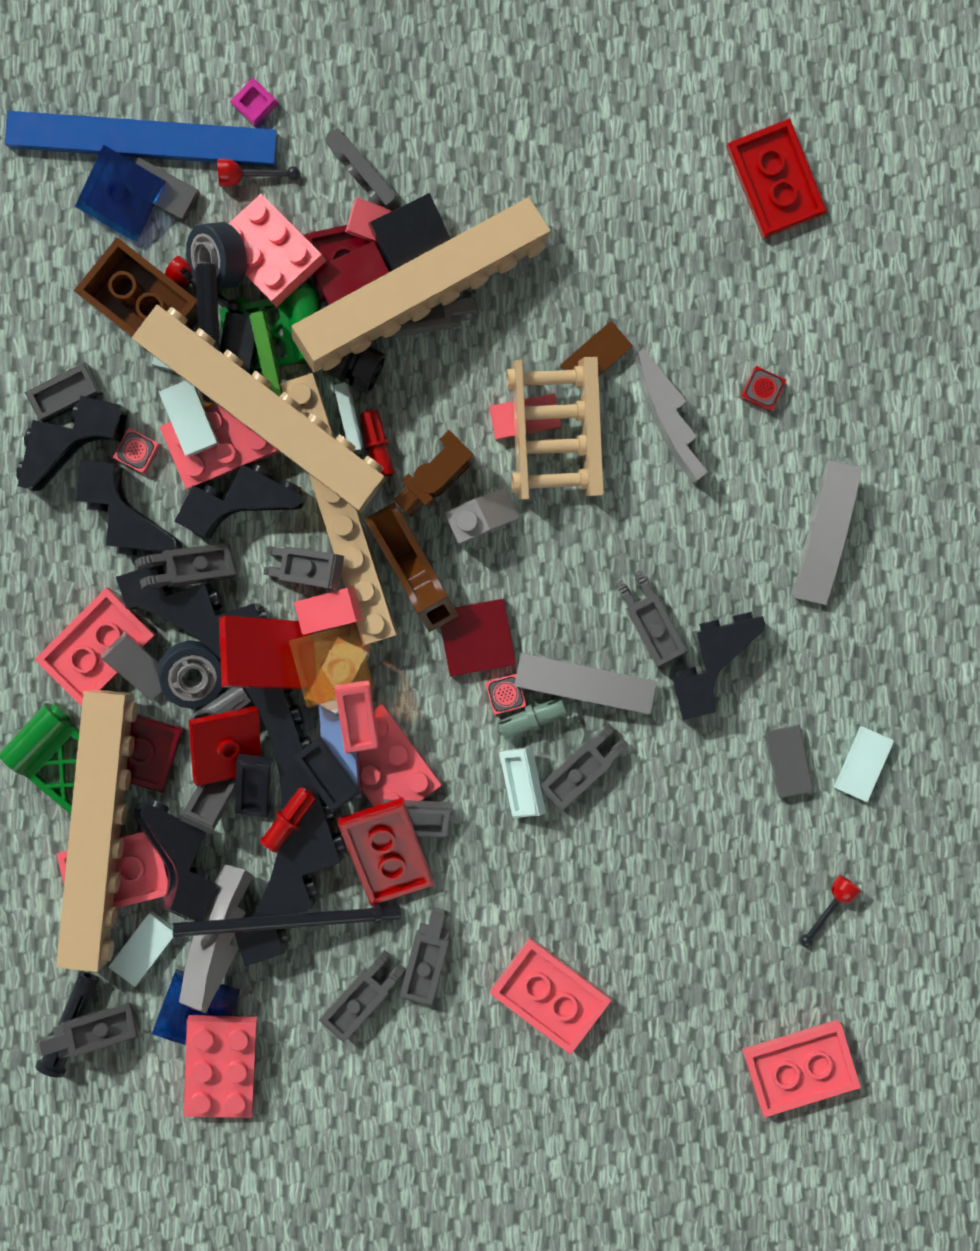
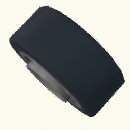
M217 222L197 225L190 232L186 243V257L194 280L196 281V264L212 263L216 266L217 290L237 287L243 281L247 270L245 245L238 231L228 223Z
M188 640L177 643L166 650L160 659L158 678L161 691L170 702L179 707L195 709L206 706L215 700L223 689L221 659L202 642ZM188 669L200 671L199 676L194 680H186L182 677Z

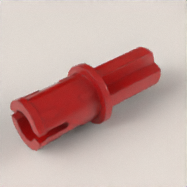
M368 410L361 413L360 419L366 440L364 449L368 450L370 458L384 468L381 472L384 477L395 474L388 449L390 440H386L379 411Z
M303 787L299 788L283 811L278 810L276 813L277 819L260 839L264 847L274 853H278L292 831L300 828L299 822L316 800L311 791Z

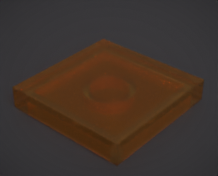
M356 622L289 641L307 708L335 701V685L369 680L371 690L375 689Z

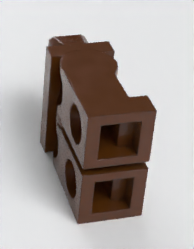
M450 430L439 439L444 449L430 463L417 467L413 477L408 473L401 480L406 487L393 500L410 517L424 504L431 509L437 503L433 498L442 495L476 461L474 454Z

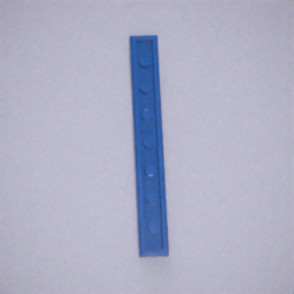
M8 110L5 145L12 149L217 163L218 159H232L238 165L276 167L278 132L276 129Z

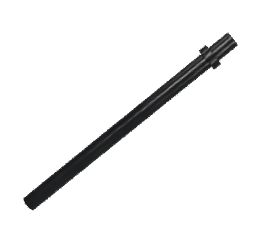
M373 904L371 908L172 923V936L186 937L372 922L373 925H381L382 921L400 920L401 909L400 906L381 907L380 904Z

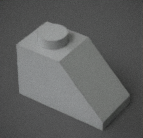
M507 488L475 498L444 512L459 546L520 519Z

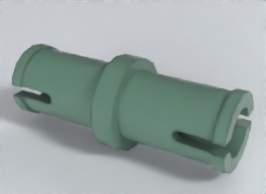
M557 696V698L535 707L528 705L525 707V711L503 720L500 719L498 723L502 735L507 741L532 729L535 732L539 731L542 725L564 716L567 717L568 713L561 696Z

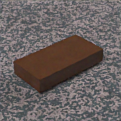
M610 321L561 363L560 368L562 370H574V366H578V361L583 357H598L599 377L625 355L633 345L616 325Z

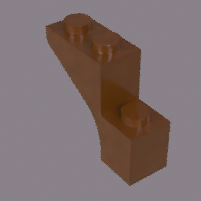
M393 502L364 518L427 630L431 632L458 617L459 615L396 503Z

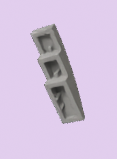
M643 348L636 355L635 362L644 396L655 424L672 456L693 484L708 471L687 446L697 436L677 412L685 404L686 400Z
M827 460L808 521L809 531L800 557L802 563L792 592L794 598L827 605L850 525L862 471L861 467Z
M521 653L514 686L651 714L658 681Z
M223 864L214 882L218 886L201 921L243 918L246 912L240 909L238 905L253 875L244 869ZM235 933L193 936L185 966L179 1003L203 1013L207 1012L238 951V948L230 944Z

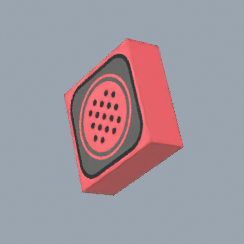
M128 428L113 458L146 474L161 444Z
M516 674L485 682L494 715L526 706L522 688L514 686Z

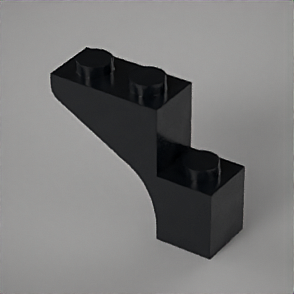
M80 396L79 404L76 403L72 410L71 420L74 423L73 429L33 420L31 427L26 430L24 436L26 451L24 459L19 462L16 477L19 480L17 486L32 491H41L84 445L97 440L121 442L129 410L119 404Z
M80 460L76 501L87 504V510L108 512V506H110L106 545L117 547L116 554L137 556L138 550L150 551V555L162 554L166 550L182 548V543L178 538L136 510L128 502L122 485L123 467L113 463Z
M255 463L251 469L241 465L224 500H221L224 493L205 484L203 489L193 485L174 522L205 538L212 539L219 525L235 513L243 511L299 510L304 506L307 498L300 494L302 488L286 479L283 480L282 484L270 479L272 472Z
M752 611L732 616V623L720 625L719 619L700 623V630L692 632L701 671L697 672L696 667H689L677 670V677L669 679L678 718L685 720L716 712L713 701V688L716 677L732 659L764 631L765 621L763 616L753 617Z
M151 800L150 803H137L133 811V817L164 862L168 873L167 891L160 908L191 922L201 921L218 885L208 880L210 877L209 873L196 867H191L190 869V866L207 832L180 821L181 815L177 818L169 814L170 808L158 801Z

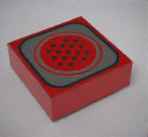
M755 366L740 399L771 412L786 379Z

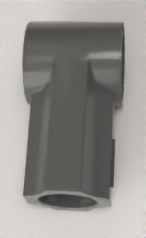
M231 687L206 706L196 708L192 712L190 719L253 707L255 704L245 688Z

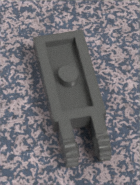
M337 128L329 131L326 134L327 137H325L328 147L340 162L350 163L345 168L358 184L364 180L371 188L367 195L374 204L381 207L385 206L391 211L401 207L396 195L344 132H341L340 129L337 130Z
M229 543L166 550L162 554L147 555L135 560L136 568L150 569L161 565L164 567L165 574L148 576L140 580L143 590L161 588L167 585L168 587L232 579L237 575Z
M268 546L267 554H270L272 557L282 558L280 568L264 567L263 575L279 577L278 580L335 590L339 589L344 560L343 555L284 546V549Z
M638 571L634 574V580L646 597L645 599L635 603L630 595L629 588L622 580L615 585L627 606L625 610L655 667L660 668L688 652L657 593H653L643 573Z
M610 724L602 728L590 741H585L540 783L541 790L561 811L610 768V763L629 745L622 739L616 742L604 757L599 753L596 747L608 739L614 731Z
M385 950L375 958L367 969L364 968L318 1020L343 1043L389 994L390 988L405 971V968L398 964V966H395L390 971L383 983L374 976L378 969L383 967L388 961L390 954Z

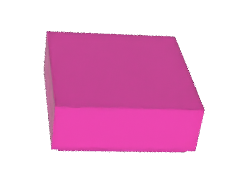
M253 77L230 100L231 105L255 128L279 105L278 101Z

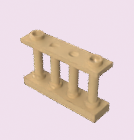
M583 357L578 361V366H574V370L523 372L522 360H515L511 364L512 369L506 370L507 390H513L517 472H512L511 474L512 492L518 493V500L529 499V489L579 486L580 490L584 489V496L604 495L598 357ZM574 384L575 387H579L580 401H576L575 404L524 405V386ZM576 418V421H581V435H577V439L526 441L525 420ZM577 452L578 456L582 455L583 469H579L578 473L528 475L527 455Z

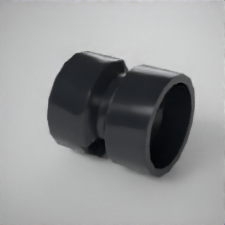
M369 346L361 353L354 354L351 352L341 358L342 360L337 366L324 371V373L340 381L347 378L349 379L350 386L368 394L374 387L383 369L386 354Z

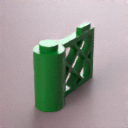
M301 284L278 305L280 319L274 328L271 329L273 340L277 337L285 343L287 357L277 359L279 367L308 364L292 339L291 326L321 309L318 291L310 288L309 284ZM245 297L232 299L239 302L241 306L237 314L251 315L249 313L251 311L260 312L266 311L267 308L275 307L269 299L248 303ZM227 307L219 308L222 330L226 312H229ZM281 328L283 331V337L278 334ZM258 352L256 353L253 372L262 371Z
M57 702L53 705L45 703L0 752V759L11 770L28 778L71 814L72 803L67 799V787H74V781L66 782L65 764L76 763L77 758H64V743L71 736L79 741L80 730L71 723L69 719L71 714L64 706ZM58 751L59 759H51L52 756ZM59 764L60 782L48 783L37 773L44 765ZM55 788H61V793L58 792Z

